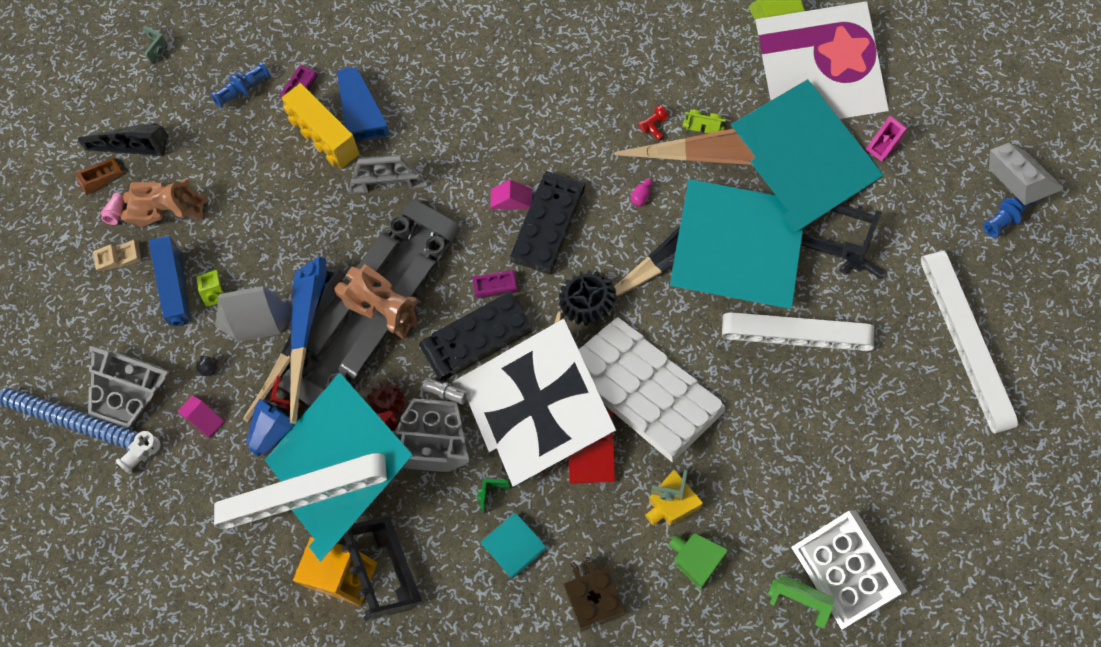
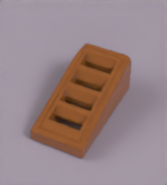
M113 157L75 172L83 192L85 195H88L123 175V171ZM111 166L114 171L110 172L108 167Z

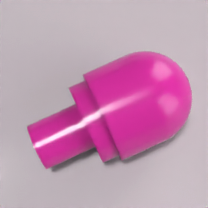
M645 179L643 184L636 186L632 192L631 202L635 206L644 205L650 197V187L653 184L651 180Z

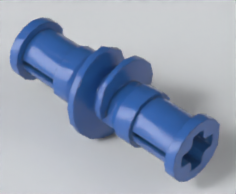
M259 62L257 67L245 72L243 75L236 72L235 76H229L230 83L226 84L219 91L210 93V96L217 107L221 109L225 103L237 98L241 93L248 97L249 92L247 89L256 86L258 82L265 78H270V73L266 66Z
M1017 197L1004 199L1000 204V211L991 220L983 223L984 232L992 238L998 237L1001 230L1011 223L1018 224L1021 222V213L1031 203L1024 205Z

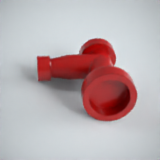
M658 105L654 109V114L644 122L640 121L638 126L643 133L649 131L655 136L657 141H660L664 135L659 132L654 124L657 121H666L669 115L663 106Z

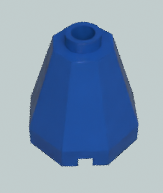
M259 399L254 408L246 441L250 446L249 451L257 456L261 454L268 455L295 425L290 423V418L284 413L285 411L266 400Z

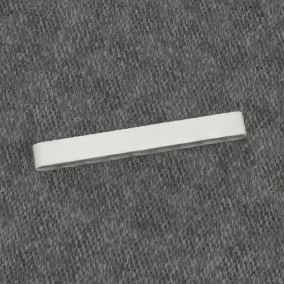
M939 251L922 256L921 265L990 430L995 434L1016 428L1018 426L1016 414L946 252Z
M369 454L218 501L214 504V527L219 529L233 528L385 482L387 480L385 455Z

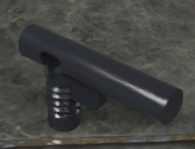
M864 259L863 265L847 260L839 269L841 273L846 275L851 268L858 272L864 268L878 279L884 274V271L867 259Z

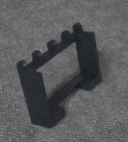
M842 203L829 210L871 223L863 246L845 242L844 246L804 234L803 228L800 246L863 265L882 212L876 210L875 215L862 213L863 206L859 205L856 211L842 207Z
M385 517L354 523L342 536L346 545L341 549L343 553H350L354 567L350 569L351 575H358L362 589L358 591L359 597L365 596L369 609L365 611V621L412 610L422 602L391 518ZM373 532L378 547L387 548L401 585L395 590L399 602L379 607L353 535Z

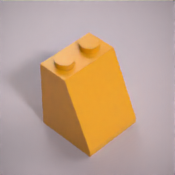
M310 537L293 581L306 588L361 606L365 596L359 597L358 591L362 589L358 575H351L350 569L354 567L350 553H343L341 548L344 545L336 544L320 562L308 547L314 541V538ZM359 552L371 581L378 562Z

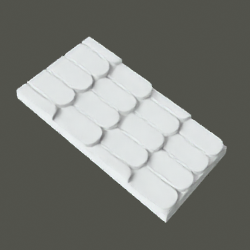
M618 317L579 349L604 405L672 463L725 412V405L722 404L720 399L699 385L695 378L667 359L663 352L646 341L643 335Z

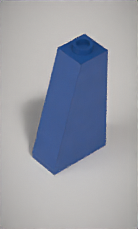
M357 67L338 70L337 77L345 128L353 135L355 142L390 135L387 123Z
M171 236L149 240L163 318L169 325L181 326L184 322L190 321L182 252Z

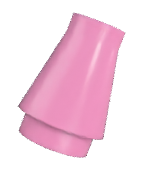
M114 193L101 211V219L105 223L116 225L121 221L120 217L124 204L123 195Z

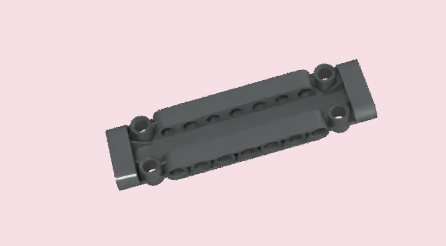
M410 199L400 213V216L391 220L390 230L387 233L383 232L378 237L357 268L361 269L364 264L368 265L392 284V291L406 298L414 297L417 299L436 272L438 261L445 257L447 248L461 228L448 217L415 199ZM400 227H405L402 231H396ZM433 247H440L437 251L431 250ZM347 280L345 284L348 285L351 281ZM376 283L373 287H380L381 284ZM336 295L333 302L309 334L304 362H308V364L302 370L299 402L309 408L339 372L350 385L362 378L392 335V332L387 328V319L382 313L376 310L374 318H369L345 307L342 299ZM370 304L362 305L366 309L371 307ZM291 367L286 371L278 385V389L290 396Z

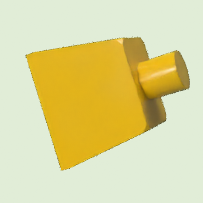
M673 470L659 487L680 491L682 478ZM685 483L682 501L676 499L665 501L660 499V496L652 494L649 502L654 508L645 516L653 526L661 519H664L671 526L700 510L703 502Z

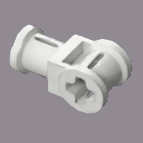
M148 431L138 433L134 441L128 446L130 450L121 459L118 458L116 460L117 464L128 474H131L133 472L132 469L141 460L145 462L151 455L158 452L161 446L159 439Z

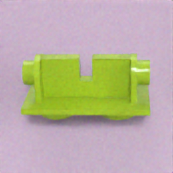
M690 110V113L685 112L688 120L684 119L682 127L686 128V130L700 132L701 126L706 125L704 131L706 134L724 131L721 123L725 124L726 119H722V115L710 113V116H705L698 110Z

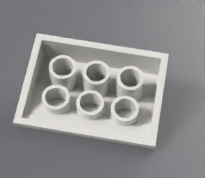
M856 510L846 512L792 547L817 590L834 597L831 613L841 629L848 627L907 592Z

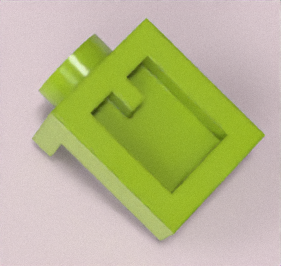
M214 270L196 276L198 291L205 306L209 307L218 304L219 294H224L218 271Z

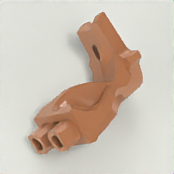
M188 179L172 183L166 187L164 184L157 182H132L129 191L124 193L123 200L127 204V209L121 212L120 218L127 223H133L139 227L162 219L161 210H172L175 216L179 218L188 216L196 220L203 219L202 207L207 203L208 199L193 191L189 186Z
M364 264L361 269L352 266L347 272V278L351 282L348 285L339 282L334 289L337 296L342 299L344 306L350 310L372 319L375 316L376 310L382 313L387 319L388 330L396 333V335L405 339L409 330L418 323L414 311L418 300L414 297L406 298L392 291V284L368 265ZM376 283L381 284L380 287H373ZM369 304L371 305V307L368 308V309H366V308H364V307L362 306V305H369Z

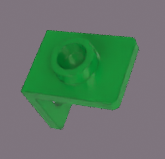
M483 478L482 489L478 488L477 502H481V513L485 514L488 487L510 489L509 480Z

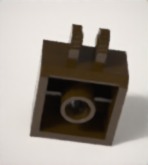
M589 556L585 557L584 565L589 574L581 577L578 565L575 562L570 563L575 579L564 583V588L581 632L625 615L623 604L608 567L594 571ZM591 595L601 598H598L597 604H594L593 601H588V599H591Z

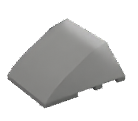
M403 155L359 158L350 182L348 194L367 193L368 185L407 182L409 189L429 187V183L412 167Z
M263 286L219 294L215 326L238 342L281 334L291 321L289 301L278 299L276 293Z
M89 346V353H91V366H89L91 387H89L88 415L130 428L170 372L159 366L120 353Z
M413 398L400 418L399 425L395 431H392L412 454L403 468L450 472L469 463L457 402Z

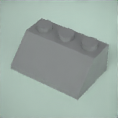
M1011 143L990 150V171L1024 205L1063 190V186L1025 150Z

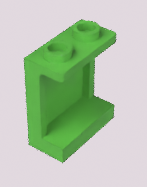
M782 574L779 580L774 578L767 595L771 597L770 605H775L779 594L818 610L815 625L824 629L833 609L834 597Z

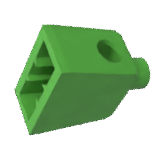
M695 533L692 534L688 541H685L676 534L669 543V546L678 552L674 564L700 590L728 551Z

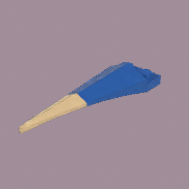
M317 257L297 270L291 289L290 423L293 424L297 422L301 377L310 329L326 279V258Z

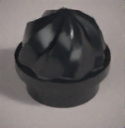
M200 355V359L196 361L197 371L202 376L213 375L216 369H218L216 365L218 359Z

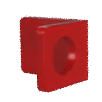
M276 376L269 402L278 404L277 408L290 411V401L275 398L280 381V376Z

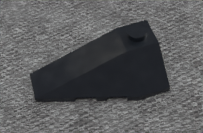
M140 124L79 137L78 142L84 150L163 156L168 134L164 127L159 124Z

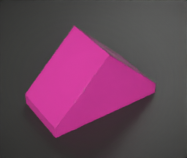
M890 115L866 150L880 161H883L902 142L907 127Z
M510 179L491 189L490 208L529 209L532 203L533 190Z
M193 395L177 411L208 438L224 423L215 412Z

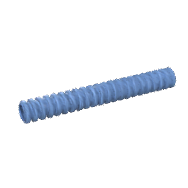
M5 387L0 392V406L11 408L14 411L17 410L20 413L23 412L31 417L42 419L75 432L78 431L80 434L84 433L86 436L90 435L92 438L121 446L124 449L130 450L128 446L138 434V432H133L131 429L96 419L93 416L90 417L87 414L84 415L81 412L29 396L26 393L23 394L20 391L17 392L9 387Z

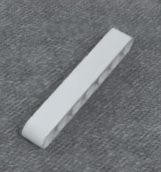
M726 313L723 315L722 337L724 339L860 351L874 349V326L871 324L743 313Z

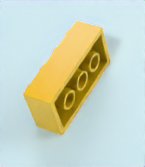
M301 83L282 97L285 105L283 109L289 115L287 117L289 122L294 127L298 126L301 129V134L307 140L311 139L314 142L313 145L318 152L321 153L323 151L327 155L326 159L332 166L336 164L342 169L360 155L353 135Z

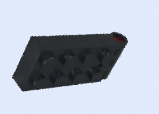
M545 171L511 252L510 258L512 263L551 275L584 193L586 183Z
M511 291L432 333V336L423 339L419 343V347L439 381H445L532 332V324Z

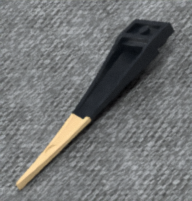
M680 226L644 261L614 286L616 297L673 267Z
M326 267V279L318 300L310 332L335 299V287L339 282H343L346 274L339 269ZM291 333L269 377L245 414L243 420L246 422L253 416L255 405L259 399L264 400L273 388L276 376H281L290 364Z

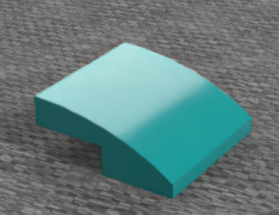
M513 513L480 542L511 579L547 549L516 513Z

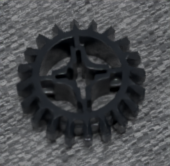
M590 270L587 271V274H583L580 271L579 276L576 277L572 274V280L565 279L566 286H561L562 293L559 294V306L563 314L568 317V320L571 322L575 320L577 325L582 321L586 327L589 322L596 325V320L598 319L604 322L603 316H610V310H615L614 303L617 302L616 289L613 286V282L605 274L600 275L598 271L592 274ZM586 293H588V295H589V303L587 302V299H586V298H587Z

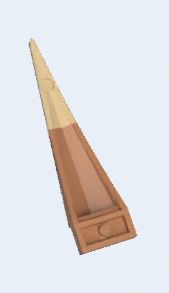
M734 129L614 153L620 156L752 165L750 161L756 158Z

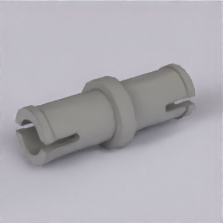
M429 377L424 381L423 390L439 395L443 400L450 399L463 405L468 398V391L453 387L448 382L441 383Z

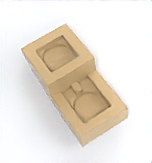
M135 240L117 247L110 244L93 251L97 271L110 270L142 261L139 242Z

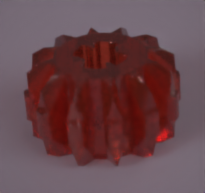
M388 381L385 387L380 382L379 389L372 387L371 391L373 394L367 397L370 401L368 405L377 415L387 411H395L401 414L399 407L405 406V402L402 400L405 395L403 392H399L400 387L398 385L392 387V383ZM388 397L389 402L384 403L383 399Z

